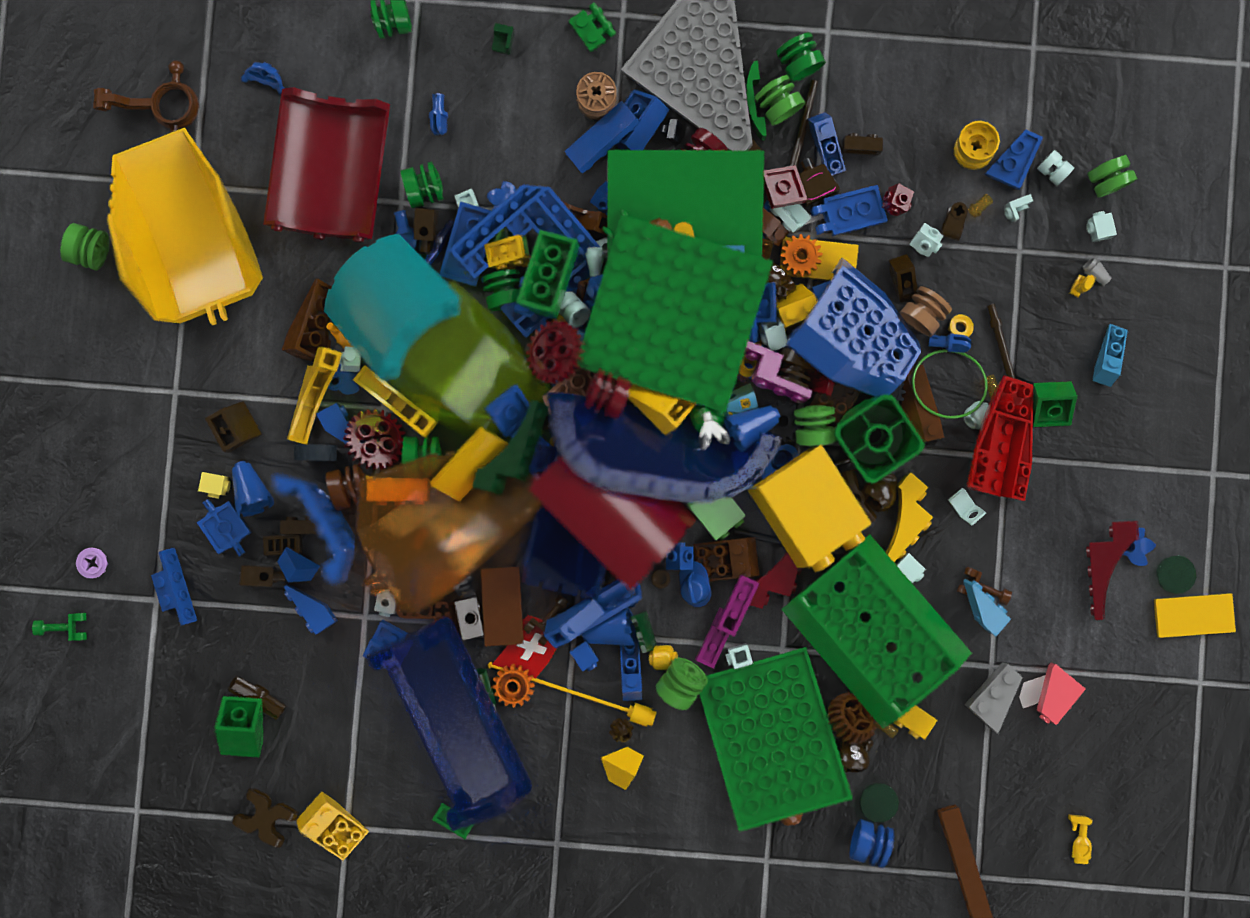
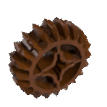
M853 693L840 694L831 701L827 717L831 719L829 724L833 726L832 731L837 732V737H842V742L847 741L849 745H857L866 742L872 737L877 728L875 726L877 721Z

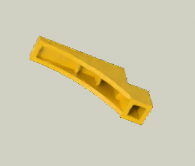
M318 347L313 366H307L287 440L307 445L324 394L335 372H337L342 355L341 352Z
M364 365L354 377L353 381L425 438L437 425L438 422L386 381L380 380L367 366Z
M907 472L897 484V523L889 547L886 550V554L893 562L897 559H902L907 552L905 549L909 545H914L919 539L917 535L922 530H927L932 524L930 520L933 517L916 503L917 500L920 502L927 493L925 491L928 487L911 472Z

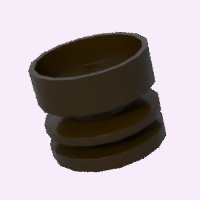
M779 349L778 353L783 355L781 361L783 367H779L778 374L780 375L777 376L809 389V386L802 382L811 383L812 379L804 374L805 372L814 373L816 368L793 349Z

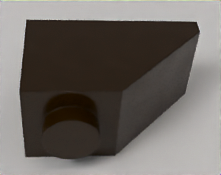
M907 254L890 259V275L899 301L903 302L912 299V296L917 294L915 266Z

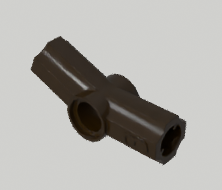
M855 469L841 472L840 475L856 497L871 523L874 522L877 516L865 501L864 494L860 491Z
M238 675L230 682L229 692L238 697L262 699L263 712L275 720L281 716L286 708L285 704L270 695V692L259 684L254 685Z

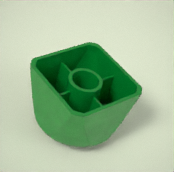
M886 394L862 401L847 411L837 425L835 433L843 452L862 477L870 483H876L922 452L924 448L923 440L895 398ZM875 428H879L881 431L880 439L874 443L869 442L870 432Z

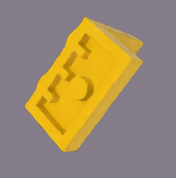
M515 235L484 245L490 268H495L498 271L516 269L520 266L526 268L529 265L531 255L525 254L522 235Z

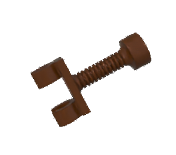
M966 567L964 574L974 577L973 581H976L983 587L981 591L999 599L998 602L1005 606L1009 603L1012 591L1005 588L1003 591H999L980 583L979 580L982 572ZM959 584L957 591L967 595L965 586Z

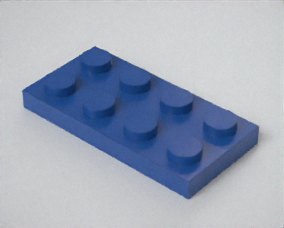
M460 201L439 276L472 286L477 285L479 275L474 279L449 249L490 214L491 210ZM483 245L476 252L484 260L486 251Z

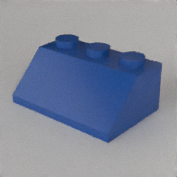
M633 89L624 104L640 123L633 131L625 135L620 143L616 144L622 150H644V147L669 111L656 96Z

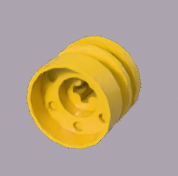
M974 121L966 125L954 146V155L958 163L972 170L981 169L988 165L998 150L1000 143L999 133L994 126L984 121Z

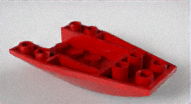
M1008 376L1002 377L989 402L974 449L967 489L998 497L1025 501L1032 467L1033 384Z

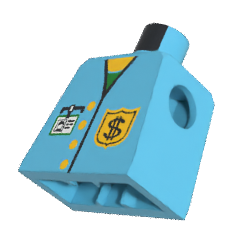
M751 384L732 391L727 410L724 412V419L728 415L758 409Z

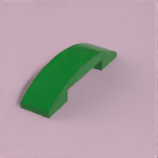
M754 61L746 83V96L751 126L762 141L766 139L767 133L765 117L757 118L753 85L759 84L760 75L758 61Z

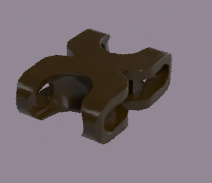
M249 788L246 798L255 805V815L250 817L244 814H237L232 819L233 825L247 833H252L259 829L260 840L276 848L282 847L285 838L276 831L275 822L277 819H284L289 822L294 821L299 815L298 811L285 803H278L272 807L270 795L256 788Z

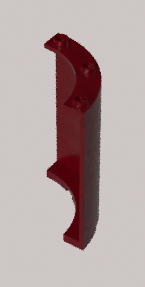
M295 87L282 89L263 225L270 226L273 231L282 232V230L310 234L314 235L313 238L322 240L325 237L352 239V241L364 243V240H372L390 104L378 99H356L355 103L346 102L345 98L328 96L327 100L317 98L316 93Z
M598 420L594 424L590 422L583 429L585 433L573 444L569 442L561 450L563 454L542 475L538 473L530 481L532 485L528 490L620 581L632 590L649 573V570L653 567L651 564L654 561L656 563L660 562L684 536L686 529H689L694 524L697 517L651 471L649 472L646 466H642V462L640 460L637 461L636 457Z

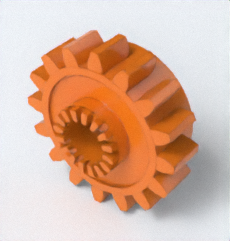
M800 234L798 239L793 235L791 237L792 242L786 240L785 244L787 247L782 246L781 248L784 252L780 255V258L784 259L782 266H787V272L793 271V276L799 273L800 277H803L805 272L809 276L811 269L814 271L818 269L815 264H821L822 262L818 259L823 255V253L818 252L821 245L815 246L817 240L810 241V235L803 238V235ZM797 252H803L806 255V259H798Z
M512 664L510 669L504 666L503 671L499 670L497 672L499 677L495 676L493 678L496 684H493L492 688L496 689L494 696H499L498 702L504 701L505 706L512 704L513 708H515L517 703L522 706L524 700L527 702L530 700L529 695L534 693L530 688L534 687L535 683L530 682L533 679V675H527L528 669L522 671V665L516 669L515 664ZM509 682H515L518 685V689L510 688Z

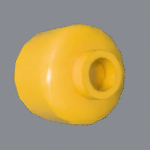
M656 645L649 652V663L655 670H667L673 660L678 658V652H674L671 645Z

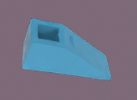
M1109 324L1095 365L1093 381L1111 387L1121 374L1128 330Z
M965 579L963 582L974 619L987 632L997 636L1011 620L1006 615L1008 611L1000 604L996 605L994 603L995 599L986 592L984 594L981 591L983 587L976 581L970 582Z

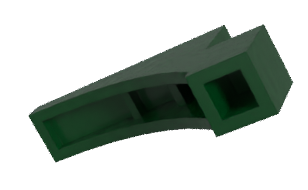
M531 401L528 412L513 439L495 459L483 468L477 469L472 487L501 496L507 477L526 482L527 476L530 473L532 459L536 453L538 439L541 436V429L547 416L548 406L538 401Z

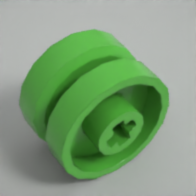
M1127 155L1111 159L1087 173L1091 183L1104 180V182L1094 188L1098 198L1111 194L1138 180L1134 170L1121 173L1131 164Z

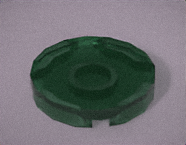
M1179 555L1163 559L1156 571L1159 585L1165 591L1174 594L1190 590L1197 578L1193 563L1188 558Z
M874 783L863 790L860 798V807L868 819L874 822H885L895 816L898 810L899 800L896 792L890 786Z

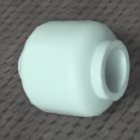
M980 401L974 402L966 409L964 414L973 410ZM983 402L975 412L965 416V423L972 429H980L989 404Z

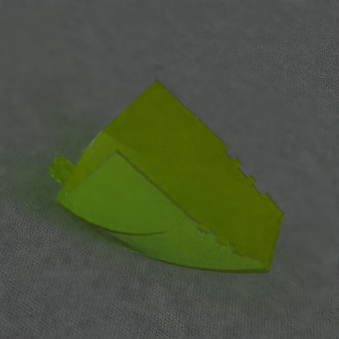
M452 281L449 286L460 297L458 315L438 321L423 331L407 350L400 367L399 377L387 378L385 380L443 427L467 439H470L482 427L509 444L510 438L502 436L485 408L515 384L520 388L529 404L533 400L546 405L543 396L552 389L550 383L542 382L536 379L537 376L532 375L533 370L529 368L531 363L526 361L530 355L526 354V349L513 333L464 289Z

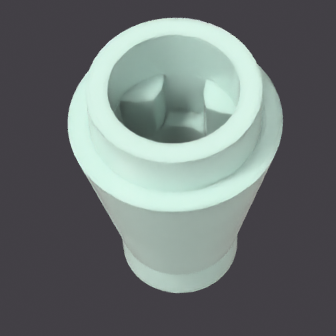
M587 248V253L585 254L590 276L601 275L605 255L603 248Z

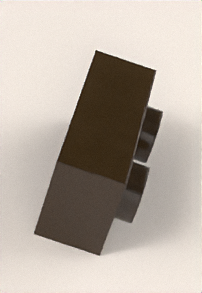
M850 133L842 140V153L880 155L883 151V138L875 134L862 137L859 134Z
M306 516L305 520H298V517H286V521H280V534H320L317 529L319 525L316 519L313 521L310 516Z

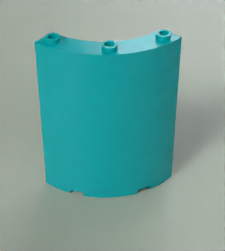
M394 234L376 240V243L369 247L364 246L345 262L334 277L335 282L332 288L328 290L324 307L326 315L381 380L399 377L403 358L411 344L423 331L436 322L458 315L460 297L400 234Z

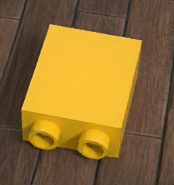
M822 445L807 449L748 489V492L797 568L812 567L815 572L824 569L835 560L831 554L833 550L841 545L845 551L854 548L865 540L861 531L872 524Z

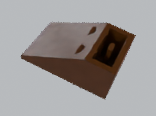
M755 537L693 544L695 561L701 563L706 568L709 581L736 579L740 577V574L745 577L759 575Z

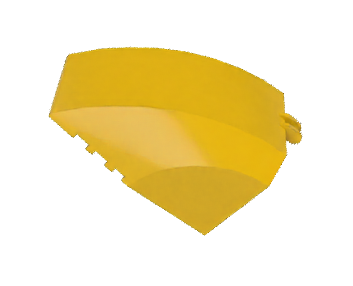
M185 128L112 155L111 175L113 177V184H110L112 199L109 200L111 214H108V223L123 282L155 321L183 323L207 313L209 321L213 326L217 324L214 314L216 309L219 310V315L223 321L228 320L225 306L252 296L262 281L263 276L247 232L227 190Z

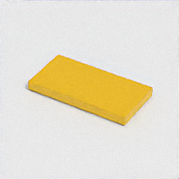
M785 237L782 241V246L787 247L785 241L789 240L792 242L791 237ZM817 240L815 246L821 245L818 252L823 253V255L818 259L822 262L821 264H815L818 268L816 271L811 269V274L808 276L805 272L803 277H800L799 273L793 276V271L791 270L787 272V266H782L784 259L780 258V267L789 277L831 281L834 276L832 271L841 258H844L854 268L857 267L859 245ZM797 252L798 259H806V255L803 252Z
M480 427L430 481L431 486L460 502L473 488L472 485L477 469L483 468L495 459L506 448L508 443Z
M1231 593L1154 599L1158 638L1236 632L1233 595Z

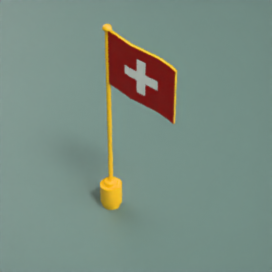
M528 615L523 619V628L533 616ZM533 617V618H534L535 620H537L539 623H541L542 621H544V620H542V619ZM537 625L529 634L523 630L524 644L507 645L494 662L488 663L489 669L494 668L503 671L504 666L510 669L511 665L515 664V668L518 669L522 665V671L528 669L527 675H533L531 681L628 712L627 716L630 717V722L646 727L647 725H653L656 711H653V708L635 703L634 706L630 705L628 709L537 679V676L550 662L557 649L549 641L544 646L538 642L543 636L544 631Z

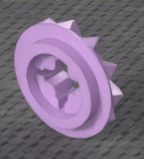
M97 548L84 549L76 560L78 572L86 578L100 577L106 571L105 569L108 565L107 556L102 550ZM96 558L95 563L98 567L92 566L90 568V562L87 559L93 560Z

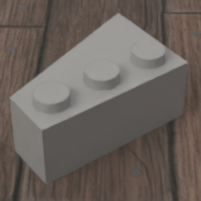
M1002 662L964 705L992 731L999 733L1023 677L1009 664Z

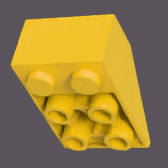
M632 384L627 396L664 435L676 429L696 405V403Z
M323 792L315 798L296 820L299 831L343 861L369 832L338 802Z

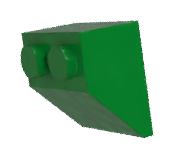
M1072 381L1033 383V427L1068 426L1072 424L1077 394Z

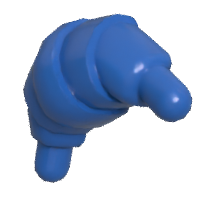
M266 62L253 63L241 76L242 82L249 80L258 81L259 83L272 86L280 95L282 89H284L278 70Z

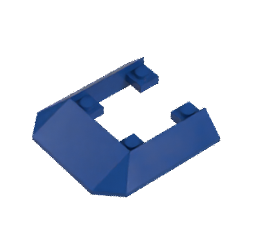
M522 185L449 249L475 279L488 267V264L476 251L505 226L513 236L522 235L523 237L528 231L533 229L537 235L542 230L576 239L580 248L566 292L571 291L576 294L578 282L592 277L590 276L585 254L587 253V248L600 246L550 187ZM516 302L503 304L500 307L525 337L538 328L539 321L545 322L549 318L536 313L532 317H528L514 312Z

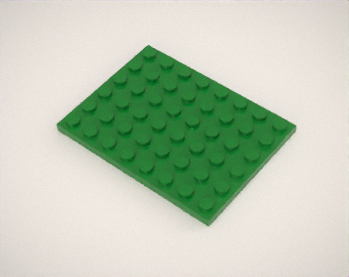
M806 647L762 659L737 669L731 668L706 676L708 682L699 695L739 832L853 799Z

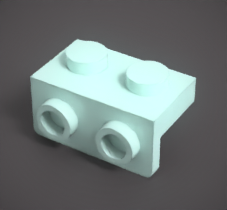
M800 204L774 209L770 208V211L776 217L779 216L783 220L782 224L788 231H798L811 219V216Z

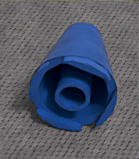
M766 406L728 415L724 419V424L729 437H733L736 441L733 444L742 452L777 425L780 414L776 408Z
M245 461L237 462L234 465L235 467L232 468L237 515L240 516V513H242L243 517L252 516L264 512L263 508L267 505L269 508L272 507L274 499L252 465Z
M627 607L582 634L583 640H586L588 644L635 645L637 635L631 620V616H633L631 609Z

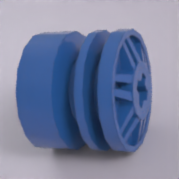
M862 819L858 820L851 839L849 858L864 863L869 855V864L871 866L877 864L878 868L883 869L892 852L893 829L886 827L884 830V826L879 825L874 832V824L872 822Z

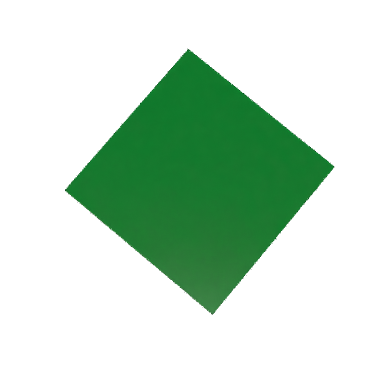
M608 150L607 228L611 230L615 238L621 219V210H625L629 217L648 223L657 218L665 219L670 223L673 230L678 223L687 222L692 226L696 238L722 246L744 245L745 253L762 258L764 151ZM607 235V261H608L609 254H610V251H611L612 246H611L610 243H609V239H608V235Z
M622 214L583 339L584 344L581 346V350H584V352L579 354V357L583 360L577 361V364L580 368L598 373V370L602 369L605 371L604 375L606 376L608 373H612V378L617 379L620 376L630 380L632 384L726 412L773 261Z

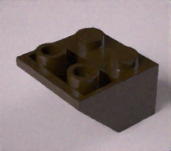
M244 401L222 408L205 418L222 451L230 453L263 435Z

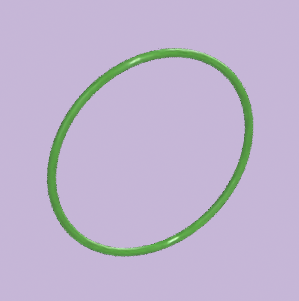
M937 350L923 357L913 371L912 389L917 401L924 409L942 418L956 419L972 414L982 405L988 390L987 377L983 368L970 355L954 352L971 359L981 370L985 381V390L980 403L973 410L957 416L942 415L925 406L915 389V374L925 359L937 353L947 352V350Z

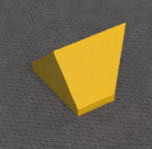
M625 747L601 757L608 780L626 790L635 777L644 755L629 747Z

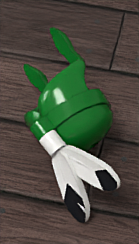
M702 405L694 406L688 415L694 428L701 434L699 440L701 449L708 447L712 434L719 441L729 443L728 434L722 429L724 425V412Z

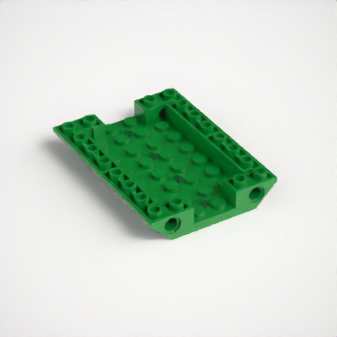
M870 534L865 537L864 541L841 557L840 561L813 584L807 586L781 609L882 728L887 727L904 716L957 671L972 654ZM838 581L843 582L845 585V589L841 593L834 590V584ZM864 611L869 612L871 616L870 620L866 623L860 620V614ZM890 641L896 644V650L892 653L887 652L885 648L886 644ZM914 672L922 674V680L918 683H914L911 679Z

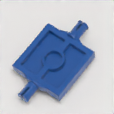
M210 499L205 500L203 504L208 513L197 524L216 552L221 554L229 548H234L239 557L246 552L240 545V542L252 532L242 517L237 515L236 508L232 502L228 501L220 507H214Z

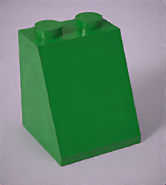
M223 696L215 726L221 755L260 757L263 744L262 699Z

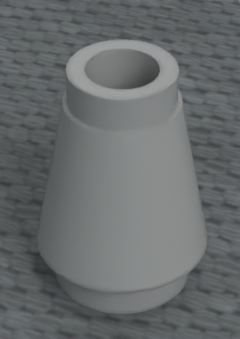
M1091 258L1083 266L1084 273L1086 275H1093L1095 280L1103 286L1111 280L1099 259Z

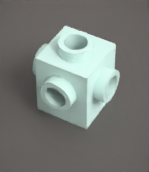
M924 223L909 245L915 248L918 253L929 257L932 252L936 254L942 246L940 241L943 235L937 229Z

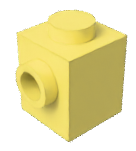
M202 472L198 491L208 493L207 497L219 499L220 495L226 496V492H229L231 482L227 476Z

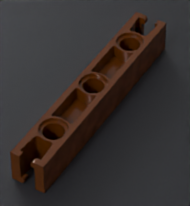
M953 804L937 809L969 917L993 918L959 807Z

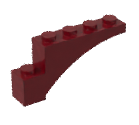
M1138 521L1112 522V526H1109L1110 538L1113 537V541L1090 542L1089 546L1086 547L1087 558L1091 560V566H1088V576L1092 577L1089 593L1090 596H1093L1094 604H1091V615L1095 616V620L1105 619L1107 589L1117 563L1135 540H1140Z
M788 552L785 553L773 568L755 580L759 585L749 605L763 609V605L767 606L770 595L767 594L768 591L789 597L791 593H795L797 587L795 582L796 575H800L802 568H797Z

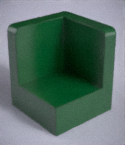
M495 23L492 51L510 55L515 34L514 27Z

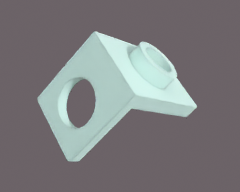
M961 488L948 500L960 518L970 525L975 524L986 514L983 509L975 505L964 488ZM978 512L977 516L969 518L970 514Z

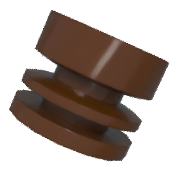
M359 463L353 464V470L350 466H346V476L343 475L340 469L326 472L328 491L337 511L350 508L351 498H353L356 505H361V499L364 503L370 502V500L366 499V474L363 472L362 467L359 466Z

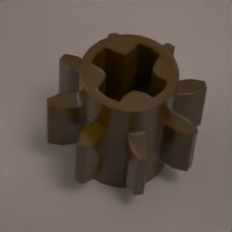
M618 718L610 725L612 730L609 731V734L616 742L619 740L626 742L633 735L631 730L634 727L627 718L624 720Z

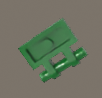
M595 2L589 5L592 11L590 15H587L585 10L568 20L590 53L606 43L603 37L605 33L610 38L616 35L613 24L607 21L603 15V10L600 7L598 8ZM596 19L602 25L599 29L593 23Z

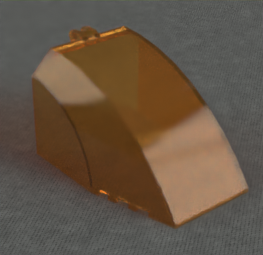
M454 451L446 452L445 456L430 454L359 480L356 530L364 555L376 572L366 577L363 581L366 587L374 585L370 587L369 593L376 595L388 590L400 610L411 614L441 599L498 552L543 506V503L528 490L532 485L530 481L534 478L531 473L527 476L526 482L507 477L501 496L473 487L460 502L437 490L430 484V481L455 455Z

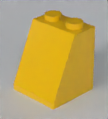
M802 283L796 285V290L788 294L786 299L779 300L776 296L777 317L783 323L785 331L802 325L817 303L815 295Z

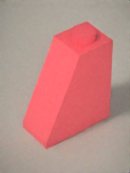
M1051 662L1046 671L1037 711L1041 714L1039 717L1047 724L1051 722L1057 725L1085 691V688L1058 665Z

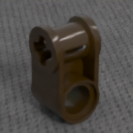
M957 202L949 208L940 231L943 237L956 241L960 240L968 213V208L964 203ZM957 208L959 209V212L961 213L959 216H957V215H956V212L954 211V210H956Z

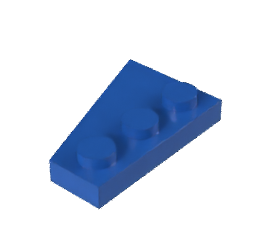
M1025 130L984 175L1019 190L1043 137Z

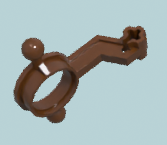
M174 60L169 64L172 81L157 87L152 94V98H128L112 94L110 89L97 88L94 89L93 109L109 111L111 106L128 110H152L156 120L164 127L169 128L170 133L193 123L198 115L199 101L193 89L186 84L180 83V75L184 71V66L182 62ZM169 90H183L189 99L188 111L177 120L163 118L159 110L162 96Z

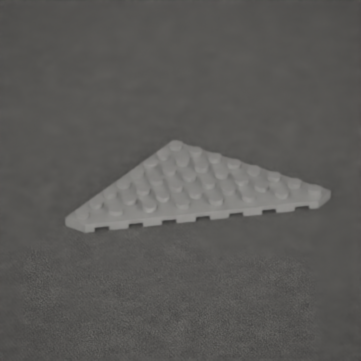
M676 0L623 66L621 72L650 94L656 96L661 102L695 127H702L713 133L729 150L748 151L752 146V136L735 1Z

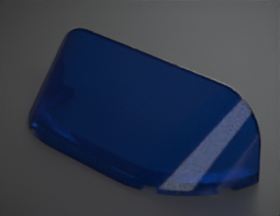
M561 392L546 393L552 432L563 458L580 476H583L597 486L609 490L694 503H711L725 497L731 498L749 488L764 474V469L769 461H772L775 457L781 440L780 436L771 431H768L766 434L760 433L759 439L754 444L740 452L733 444L736 442L733 437H729V443H723L712 434L708 447L701 449L699 443L701 434L694 428L689 415L683 419L676 429L664 435L635 404L625 403L618 418L613 419L604 415V405L597 412L594 411L595 402L590 409L585 408L586 396ZM724 424L723 427H722V429H724V430L726 431V433L728 434V432H727V430H726V427H725V424Z

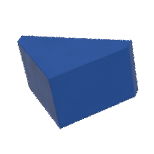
M288 547L285 548L277 561L287 582L311 581L320 567Z

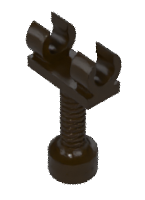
M559 594L555 599L556 606L547 614L546 618L543 619L544 621L539 623L532 617L523 630L529 634L537 625L545 632L547 620L555 617V615L557 616L562 609L567 610L571 603ZM543 634L538 642L544 646L548 640Z

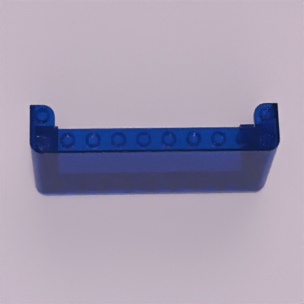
M440 618L384 644L366 655V659L372 669L378 671L386 667L414 727L454 805L446 814V821L452 832L507 813L531 792V780L450 618Z

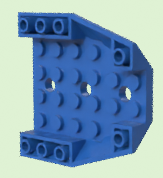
M841 258L832 271L834 276L804 323L794 330L786 345L834 382L872 397L884 394L890 395L905 380L921 353L920 343L886 293L844 258ZM834 303L840 305L841 311L835 309ZM864 327L870 330V336L865 334ZM893 351L898 352L899 360L893 356Z
M273 476L275 481L273 486L276 491L282 493V495H298L313 521L316 519L319 525L317 528L322 538L326 537L329 542L327 547L334 560L323 566L325 578L328 582L332 581L333 584L345 582L355 553V534L341 510H336L331 497L326 495L323 490H320L316 484L290 477Z

